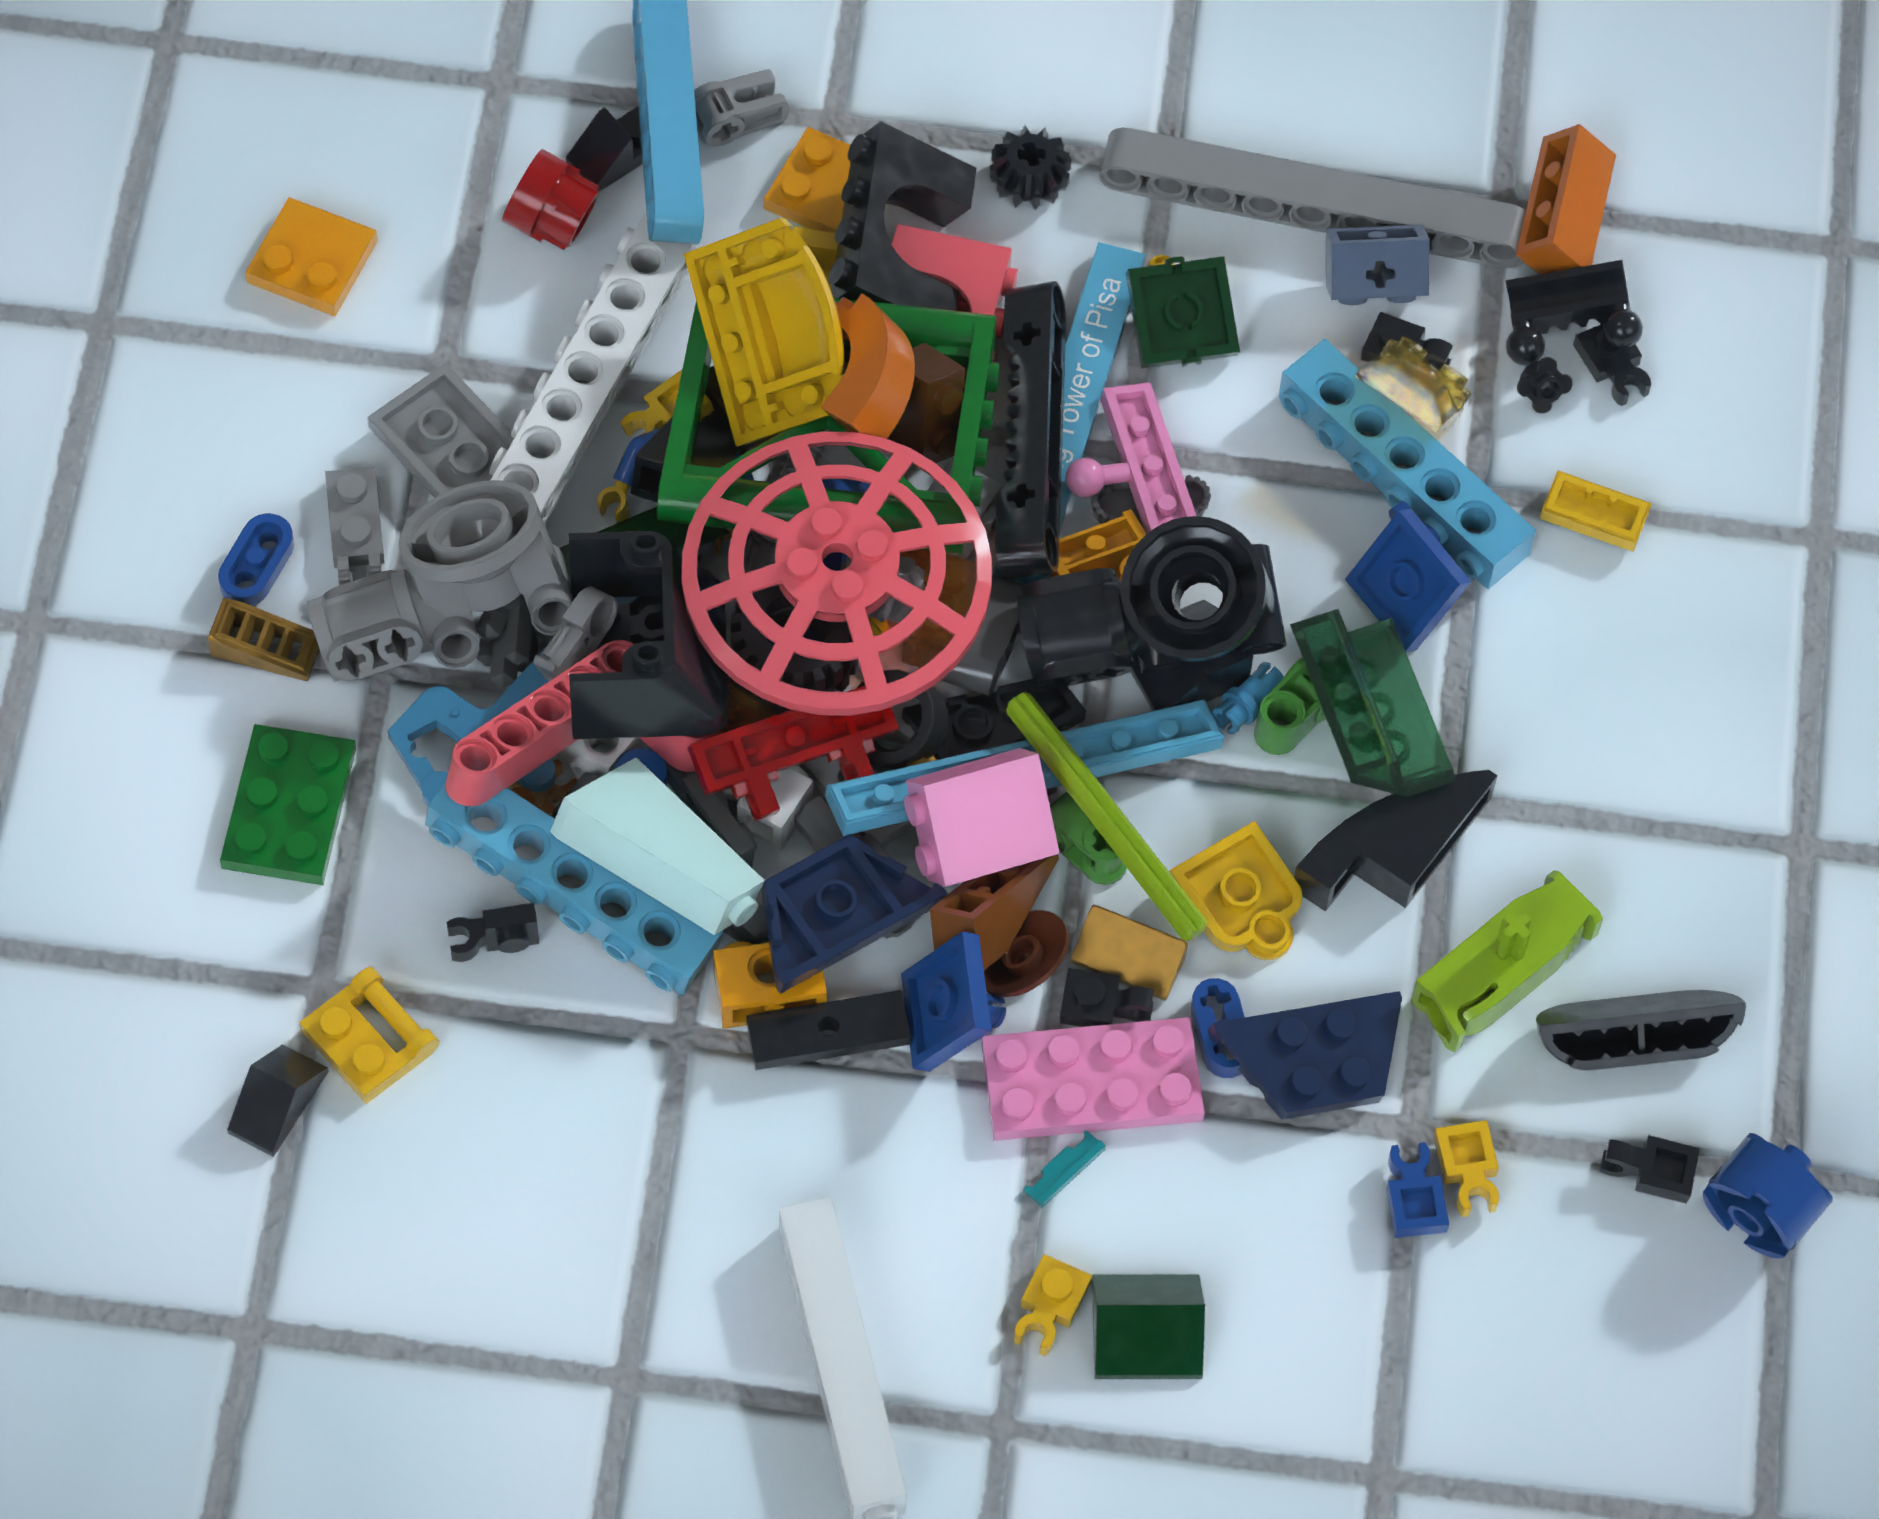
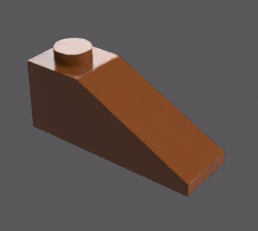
M1053 855L961 883L930 909L934 950L962 931L978 934L985 971L1008 951L1057 864L1059 855Z

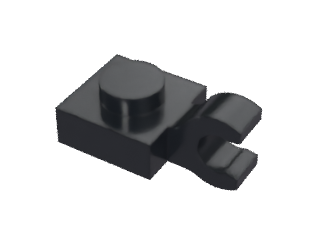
M1380 312L1362 348L1361 360L1403 376H1407L1411 365L1434 376L1444 377L1451 363V359L1448 357L1453 345L1438 338L1424 340L1426 328Z
M534 903L483 910L482 918L468 919L457 917L446 922L448 936L465 935L469 938L464 944L450 946L452 961L455 962L471 960L478 954L480 948L487 945V951L500 950L504 953H515L526 949L529 945L539 944L538 923Z
M1068 968L1060 1011V1024L1080 1027L1113 1024L1114 1017L1134 1022L1151 1021L1154 990L1139 986L1119 990L1120 975Z
M1648 1135L1643 1148L1610 1139L1607 1150L1603 1151L1599 1171L1617 1177L1638 1176L1635 1191L1687 1204L1692 1193L1700 1148Z

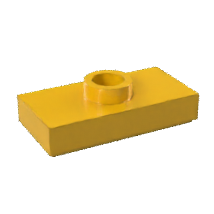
M1557 470L1539 519L1634 552L1652 503Z

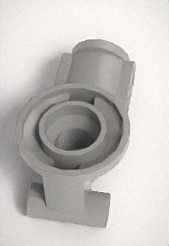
M490 480L470 483L449 490L427 502L411 516L403 527L399 538L400 552L408 571L406 569L382 571L334 587L326 591L323 596L307 601V606L321 655L334 682L340 680H359L407 664L415 660L419 654L434 650L435 658L446 667H465L475 660L480 650L472 611H490L503 607L521 594L525 598L532 625L535 629L544 635L554 636L564 622L562 616L574 599L563 553L559 547L552 544L533 494L527 488L517 483Z

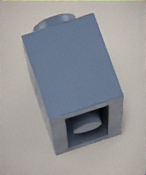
M1423 224L1326 229V287L1331 300H1338L1339 303L1344 305H1361L1366 303L1368 298H1387L1388 301L1395 303H1408L1414 301L1416 296H1429V238ZM1376 261H1384V264L1379 266V272H1370V270L1375 268Z

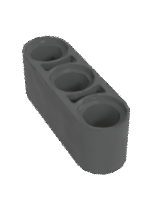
M992 575V588L986 617L975 642L959 664L941 681L988 697L991 696L1021 635L1017 600L1018 596H1022V584Z

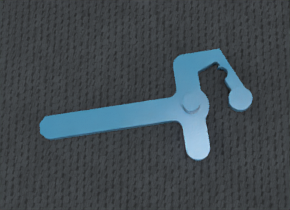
M614 597L618 605L630 603L634 609L640 603V597ZM534 661L489 708H477L450 689L443 686H433L425 690L388 729L390 742L421 789L423 801L427 806L445 784L448 772H435L425 756H413L412 752L416 749V742H412V740L438 728L459 742L549 682L541 675L534 665ZM550 758L516 782L531 792L538 793L550 789L556 780L553 760Z

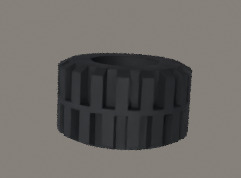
M779 585L752 593L762 610L778 625L784 627L795 607L783 595ZM736 602V613H732L730 623L731 648L748 664L761 671L773 646L750 623ZM813 618L808 627L818 633L825 643L853 642L847 622H828ZM793 654L780 681L816 691L835 692V689L843 692L849 685L850 675H855L858 660L822 661ZM744 688L751 696L754 695V693ZM760 698L761 703L771 707L772 702ZM781 706V710L790 711V709Z

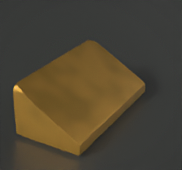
M1093 904L1084 922L1070 958V963L1093 972L1120 975V983L1129 987L1139 986L1153 989L1154 997L1166 1001L1186 959L1188 943L1180 938Z

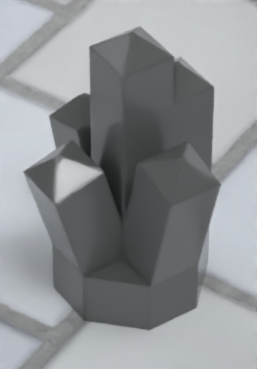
M523 594L503 607L483 612L476 626V632L481 637L479 642L480 650L476 658L485 666H491L490 680L505 688L517 679L518 671L523 673L534 661V657L537 655L535 629L532 625L530 612Z

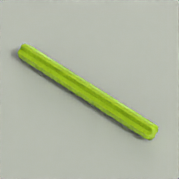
M1023 692L1010 700L1006 709L1008 716L1036 752L1039 753V756L1182 940L1188 942L1199 936L1207 925L1205 917L1032 695Z

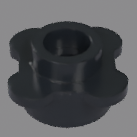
M1544 357L1539 361L1529 364L1523 370L1517 384V392L1522 397H1528L1533 402V410L1543 414L1551 410L1552 403L1558 400L1562 394H1566L1571 390L1573 381L1568 374H1561L1557 369V362L1553 358ZM1548 382V386L1545 389H1541Z

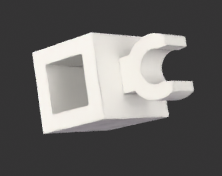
M798 766L778 772L779 779L771 782V786L780 811L776 815L754 821L745 796L736 799L732 788L722 791L726 798L739 801L737 803L738 824H746L754 837L782 851L796 830L794 825L795 816L803 810L808 802L813 800V780Z

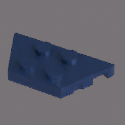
M851 834L766 879L761 892L776 989L780 994L929 912L948 893L942 886L936 883L931 888L906 874L907 866L891 857L877 854L870 845Z
M1400 991L1221 1021L1213 1023L1208 1033L1210 1039L1216 1045L1221 1042L1241 1064L1237 1070L1252 1086L1261 1090L1265 1097V1102L1281 1120L1379 1103L1385 1096L1402 996Z

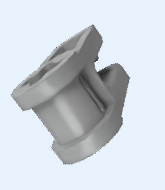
M771 69L720 82H708L694 90L696 116H699L704 126L702 134L710 146L728 144L736 138L786 120L789 104L783 94H774L775 77Z

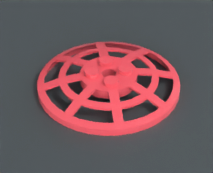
M823 431L793 436L767 445L740 460L716 481L700 502L688 527L682 552V591L687 615L698 640L713 661L736 683L760 698L790 710L816 715L851 716L881 711L909 701L936 685L959 664L975 642L986 617L992 588V556L986 530L975 506L958 483L936 463L915 450L883 437L857 432ZM823 445L856 446L881 451L892 456L882 470L877 472L869 468L853 465L827 464L816 466L809 448ZM789 453L796 472L785 475L768 485L753 498L748 506L720 498L727 488L744 473L771 458ZM911 465L930 475L949 492L960 507L967 521L966 523L937 525L934 516L922 500L906 486L899 483ZM850 479L868 483L870 486L858 504L842 501L830 502L822 480ZM802 486L809 507L799 512L789 522L763 512L778 496L794 487ZM891 494L912 512L922 528L893 533L888 524L877 513ZM711 516L736 524L728 550V573L730 579L700 591L697 578V556L703 527L708 517ZM753 530L777 540L775 563L745 573L744 550L750 531ZM974 542L977 580L972 603L964 618L938 600L942 593L946 575V551L944 545ZM929 548L930 573L924 591L898 577L899 553ZM840 552L847 555L852 563L844 570L834 571L824 565L823 559L828 554ZM779 585L783 595L795 607L784 627L778 625L762 610L752 593ZM890 596L912 609L896 626L880 635L873 636L867 615L882 606ZM735 599L737 600L740 609L750 623L767 639L775 643L761 671L748 664L727 645L712 624L707 611ZM813 618L828 622H847L853 642L825 643L809 640L803 636ZM927 618L953 635L947 646L926 665L904 678L887 684L879 654L907 640L924 624ZM795 653L803 657L822 661L858 660L866 689L852 692H822L796 687L780 680Z

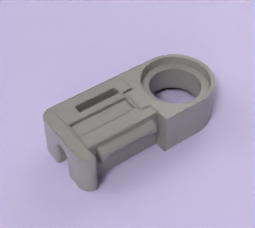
M592 586L584 588L576 596L562 616L563 624L540 656L535 655L534 665L544 679L552 680L596 650L612 627L617 615L618 603L613 596Z

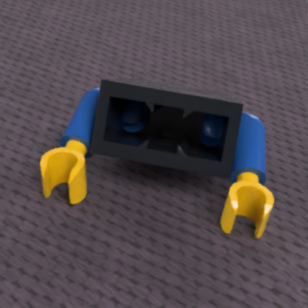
M713 415L702 418L698 426L691 465L720 468L741 456V454L737 453L738 447L735 445L733 434L728 432V427L721 418ZM673 417L661 429H655L637 436L629 442L612 477L617 480L614 487H607L598 494L597 504L602 517L610 504L618 502L620 505L615 512L616 522L619 523L628 519L630 506L626 495L630 487L631 495L658 503L659 485ZM752 473L742 478L754 480ZM728 529L730 531L729 534L715 540L717 556L720 553L721 543L726 539H731L734 529Z

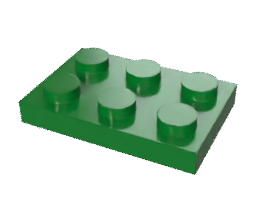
M254 724L220 858L221 868L324 885L356 753L355 740Z

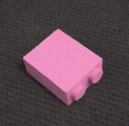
M1017 748L906 780L909 795L904 798L905 811L910 823L916 826L919 846L915 848L916 862L923 876L927 877L928 881L947 887L1060 854L1039 753Z

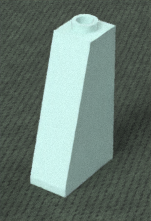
M634 758L563 798L550 830L558 840L711 934L716 935L732 924L739 927L746 923L758 908L756 899L765 880L639 759Z

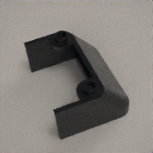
M653 531L568 533L573 598H576L584 588L589 586L595 587L613 597L663 596L664 641L640 642L632 645L625 651L622 657V672L569 674L573 739L697 736L714 734L723 729L729 719L728 674L713 661L700 643L687 615L682 591L683 550L664 535ZM697 562V578L700 591L721 583L718 578ZM725 604L707 611L712 624L726 642Z

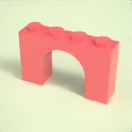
M897 224L892 246L898 255L914 269L959 291L957 311L997 315L995 337L1002 338L1004 309L1001 306L1007 289L1016 287L1018 269L1010 268L1012 248ZM994 350L992 362L994 363L996 359V350ZM965 370V382H966L967 370Z

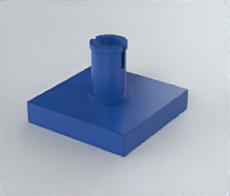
M1411 508L1399 510L1345 578L1346 582L1404 652L1414 651L1420 647L1472 582Z
M960 932L901 973L904 1004L911 1034L910 1053L912 1069L932 1071L991 1032V1028H998L1005 1019L1006 1008L992 1006L993 1004L1002 1006L1006 1003L1005 999L989 995L986 991L978 934Z

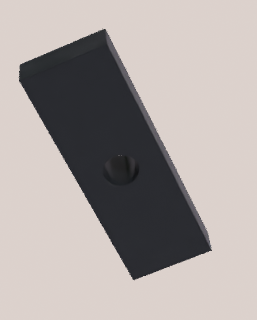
M901 990L746 1015V1025L755 1070L911 1045V1034ZM824 1030H832L836 1033L831 1036L823 1035L821 1032Z

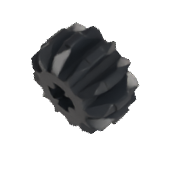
M1025 125L1021 130L1020 136L1007 131L1003 137L1002 144H995L991 153L992 164L990 165L989 176L991 182L997 184L999 198L1013 195L1012 202L1015 208L1023 201H1030L1036 210L1040 205L1041 199L1054 204L1058 198L1059 191H1066V187L1069 185L1070 174L1068 172L1071 170L1072 160L1070 153L1064 151L1061 137L1048 140V133L1045 127L1038 134H1031Z

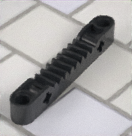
M1057 281L1007 289L1005 293L1003 340L1006 349L1013 355V357L1008 359V364L1013 372L1008 374L1007 377L1012 389L1007 391L1011 405L1006 407V412L1011 421L1006 423V429L1011 437L1005 439V444L1010 453L1004 456V460L1009 470L1004 472L1007 482L999 490L997 497L995 534L996 557L1004 579L1056 572L1059 564L1066 307L1062 290Z

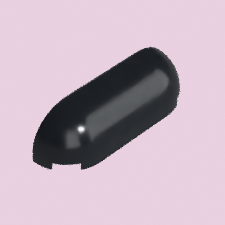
M1683 990L1554 1006L1537 1015L1536 1025L1544 1046L1558 1060L1574 1069L1599 1070L1710 1056L1719 1051L1718 1047L1732 1035L1737 1025H1742L1745 1017L1746 1002L1734 994L1713 990Z

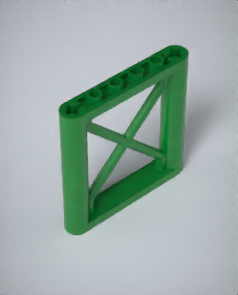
M834 298V301L837 303L841 300V298ZM697 302L695 303L659 485L657 520L662 522L690 524L700 502L716 481L740 460L767 445L793 436L826 430L830 432H847L831 416L807 424L791 427L720 468L691 465L712 359ZM874 302L903 330L912 348L927 343L967 370L951 477L958 483L973 505L980 507L983 476H975L976 467L986 468L989 438H982L981 432L982 430L992 429L994 400L986 399L988 392L997 393L1000 363L992 362L997 315ZM843 340L844 349H851L850 343ZM845 446L866 468L880 472L888 462L877 450ZM780 456L771 458L744 473L727 488L720 498L748 506L754 497L773 482L742 478ZM904 476L899 481V483L906 486L922 500L934 516L937 525L967 522L960 507L949 492L917 490ZM802 486L794 487L778 496L763 512L789 522L795 515L809 507ZM825 488L830 502L842 501L858 504L865 492ZM893 495L888 496L877 513L888 524L893 533L922 528L912 512ZM709 516L704 526L734 529L736 524ZM965 543L944 545L946 553L963 555ZM923 548L918 550L929 551V548Z

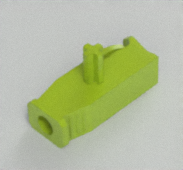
M1553 870L1546 876L1543 886L1514 899L1416 980L1411 1003L1427 1015L1445 1048L1455 1053L1461 1048L1464 1036L1476 1034L1492 1025L1558 971L1563 962L1568 959L1569 954L1574 951L1575 946L1579 944L1581 937L1587 940L1595 938L1599 934L1603 917L1600 911L1560 871Z

